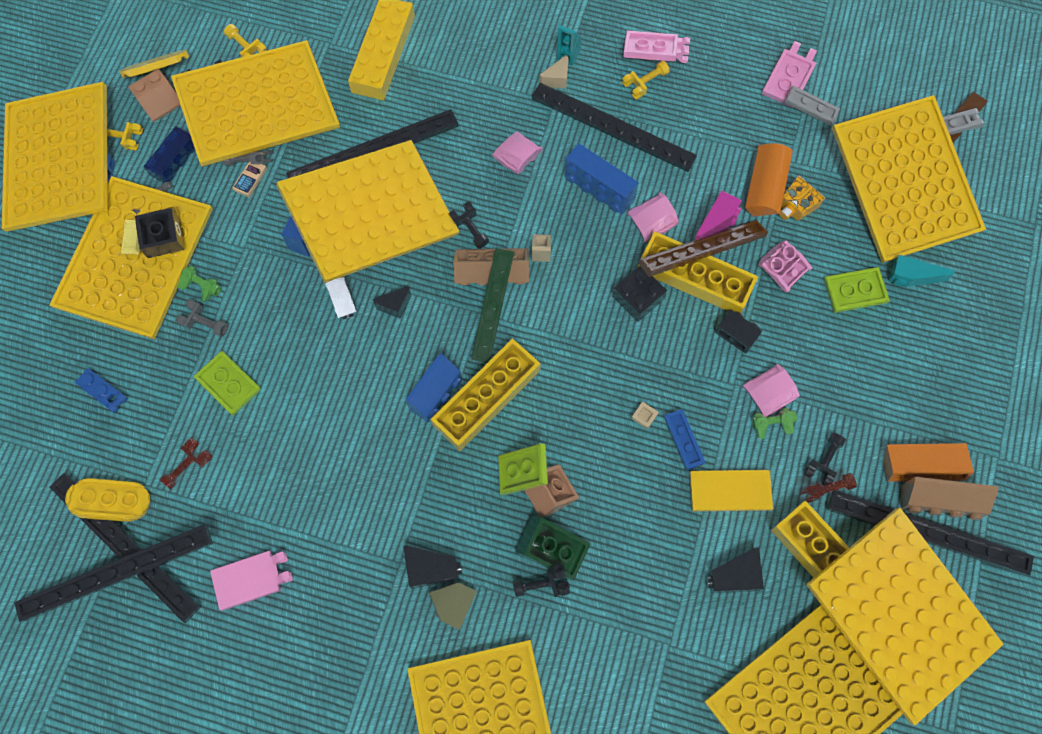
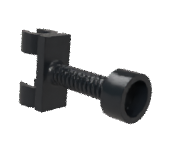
M468 201L463 204L466 213L458 217L457 213L452 210L448 214L457 227L465 223L475 238L473 243L478 249H481L489 243V239L484 233L480 234L470 220L476 217L477 213L471 202Z
M831 433L828 439L830 446L821 464L812 460L804 472V475L809 478L814 475L816 470L824 473L826 476L822 485L827 488L832 485L837 475V472L828 468L837 448H842L846 442V439L837 433Z
M564 565L548 567V579L524 583L522 579L513 581L516 597L525 596L527 590H535L547 586L552 587L554 597L568 595L570 593L569 582L561 581L558 584L556 583V579H562L566 576Z

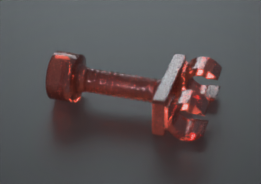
M193 438L187 440L184 446L180 448L187 454V458L171 474H164L159 479L170 490L176 485V478L192 462H196L203 468L213 457L208 451L204 450L196 458L191 452L199 444Z
M847 473L842 475V479L822 487L820 483L815 486H809L800 496L805 493L809 494L810 497L806 500L809 504L813 500H819L828 492L843 487L851 490L856 488L857 484L853 474Z

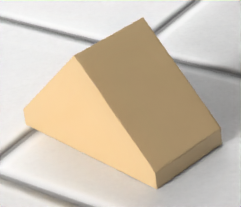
M565 55L541 73L540 82L551 88H566L568 56Z
M533 234L532 261L550 262L551 235Z

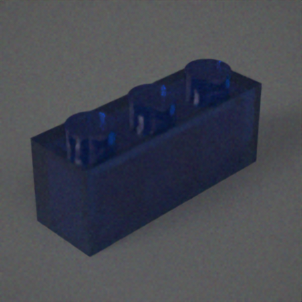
M177 126L173 128L143 166L151 177L162 183L169 182L175 177L176 172L185 164L191 153L195 151L190 133Z

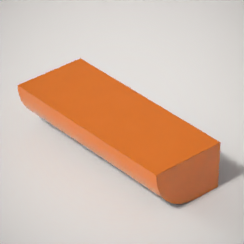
M769 143L759 145L745 206L753 217L780 214L793 150L785 145Z
M967 443L887 445L885 448L884 467L887 482H907L914 477L967 481L974 473Z

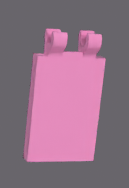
M627 31L624 57L675 62L677 58L680 62L687 63L688 56L683 55H689V46L684 44H690V38H678V34Z
M796 41L793 43L790 51L785 49L763 89L762 95L790 106L784 103L792 86L801 90L804 89L816 66V62L813 59L817 50L810 48L805 58L797 54L801 44Z
M267 551L211 570L219 610L223 611L281 591V584L293 581L291 572L286 571L278 574L276 566L288 561L287 554L279 552L272 556L271 552Z

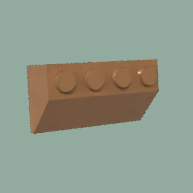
M529 248L502 249L514 252L508 283L525 284V282H529ZM455 249L453 262L454 284L469 285L470 283H477L479 285H487L495 249Z
M914 477L901 485V509H908L910 513L926 511L929 512V515L937 516L944 513L949 514V517L952 518L969 516L971 520H982L983 517L990 515L998 493V486Z

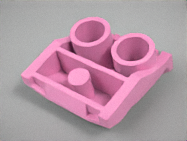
M515 132L496 149L492 157L504 167L519 174L524 171L525 166L529 162L537 158V155L542 152V147H538L521 133Z
M661 192L656 197L628 212V216L635 222L645 243L650 241L654 231L664 234L679 223L676 211L668 198Z
M787 240L773 247L758 264L785 292H789L791 290L790 287L804 273L812 269V266L794 246L790 245Z
M779 364L743 385L744 390L748 391L765 417L775 413L800 396L795 383L787 371Z

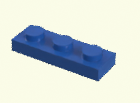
M683 409L665 415L664 420L686 471L704 465L706 462Z

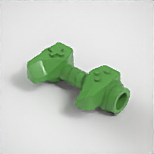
M192 266L185 267L182 270L178 284L179 288L185 290L192 282L200 285L201 301H208L211 295L216 297L220 294L221 287L215 279L204 280L196 275V270Z
M783 408L779 415L765 417L763 414L756 413L751 419L752 426L760 439L765 438L768 425L781 423L786 434H792L794 432L793 423L797 422V414L795 410L791 411L788 408Z

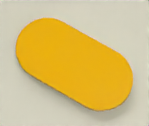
M187 50L173 52L121 69L119 72L122 78H126V76L133 77L178 63L182 60L183 56L185 59L189 58Z
M93 478L82 479L78 481L79 483L72 485L65 497L69 511L77 517L125 522L134 521L144 516L151 502L148 491L139 483Z

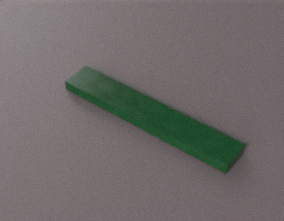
M495 249L471 360L485 363L491 360L514 252Z

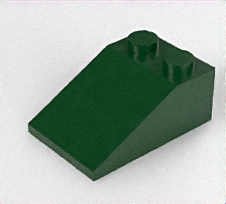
M532 515L515 553L546 568L564 565L565 577L574 581L591 543L542 517Z

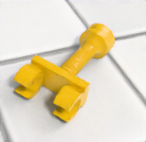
M229 24L225 27L224 35L230 40L235 39L244 48L239 52L241 57L252 55L256 51L259 53L267 51L265 45L258 39L254 40L251 44L244 40L238 34L239 29L235 25Z
M661 61L656 64V69L641 78L632 71L622 78V83L625 87L634 83L636 88L632 91L634 93L632 96L635 99H639L647 93L645 83L658 75L665 76L670 72L669 66L665 61Z
M127 122L124 132L107 129V136L122 138L120 144L124 149L136 151L138 144H136V141L131 140L132 134L141 135L143 128L139 124Z

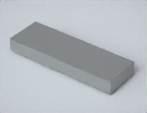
M795 86L791 87L784 102L830 126L834 124L840 108Z

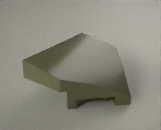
M456 582L428 593L430 599H432L436 617L441 622L460 630L477 591Z

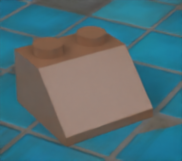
M159 69L128 86L153 123L181 106L176 92Z
M560 464L547 468V485L525 490L536 512L542 518L559 511L579 499Z

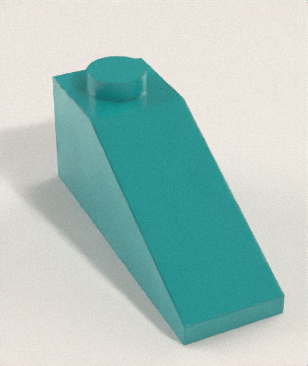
M559 25L557 60L559 61L567 55L568 65L573 66L581 51V38L576 31Z
M898 255L892 263L888 282L901 287L946 282L954 275L955 271Z

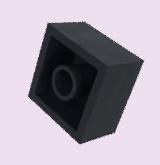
M172 207L135 216L139 250L147 258L184 250L179 216Z
M639 266L614 287L612 297L639 322L665 299L667 290L653 276L649 277L642 267Z

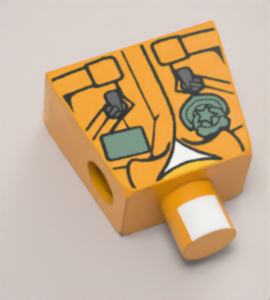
M798 176L783 197L781 206L783 209L779 215L784 220L792 216L799 221L818 209L825 197L802 177Z

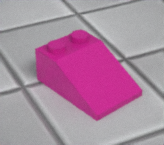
M721 191L696 234L694 241L726 231L730 226L734 227L742 210L739 207L742 200Z

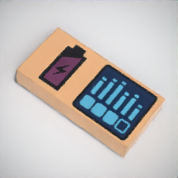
M248 162L233 186V190L250 198L265 174L267 167L262 164H251V162Z

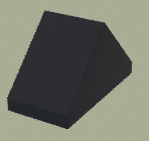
M407 286L373 299L376 310L401 319L411 298L409 287Z

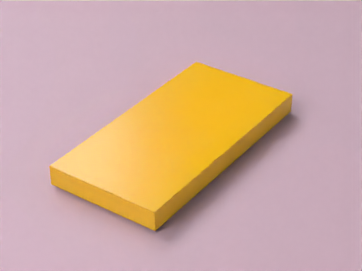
M770 470L690 471L692 512L773 510Z

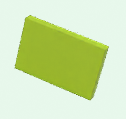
M879 267L827 276L823 279L834 313L886 304L890 301Z
M223 351L219 352L193 376L232 416L262 390Z
M540 443L498 456L501 495L548 484L545 444Z

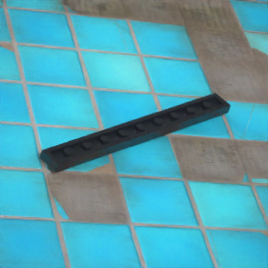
M541 82L532 95V100L688 173L697 158V155Z
M452 109L286 172L288 178H292L410 140L415 144L459 127Z
M63 473L49 488L66 504V493L76 482L68 474ZM80 518L120 559L143 550L115 521ZM160 566L137 575L183 623H187L201 608Z
M833 490L827 510L876 526L894 509ZM906 514L928 544L1024 576L1031 575L1033 555Z
M201 525L14 602L19 622H25L212 545L213 541L208 525Z

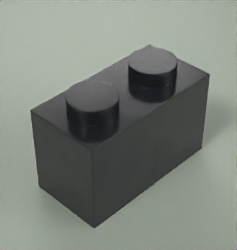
M730 310L718 325L715 333L747 354L759 338L762 330H760L757 324L744 319L741 313Z

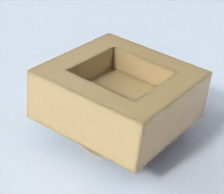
M642 401L631 419L648 430L659 412Z

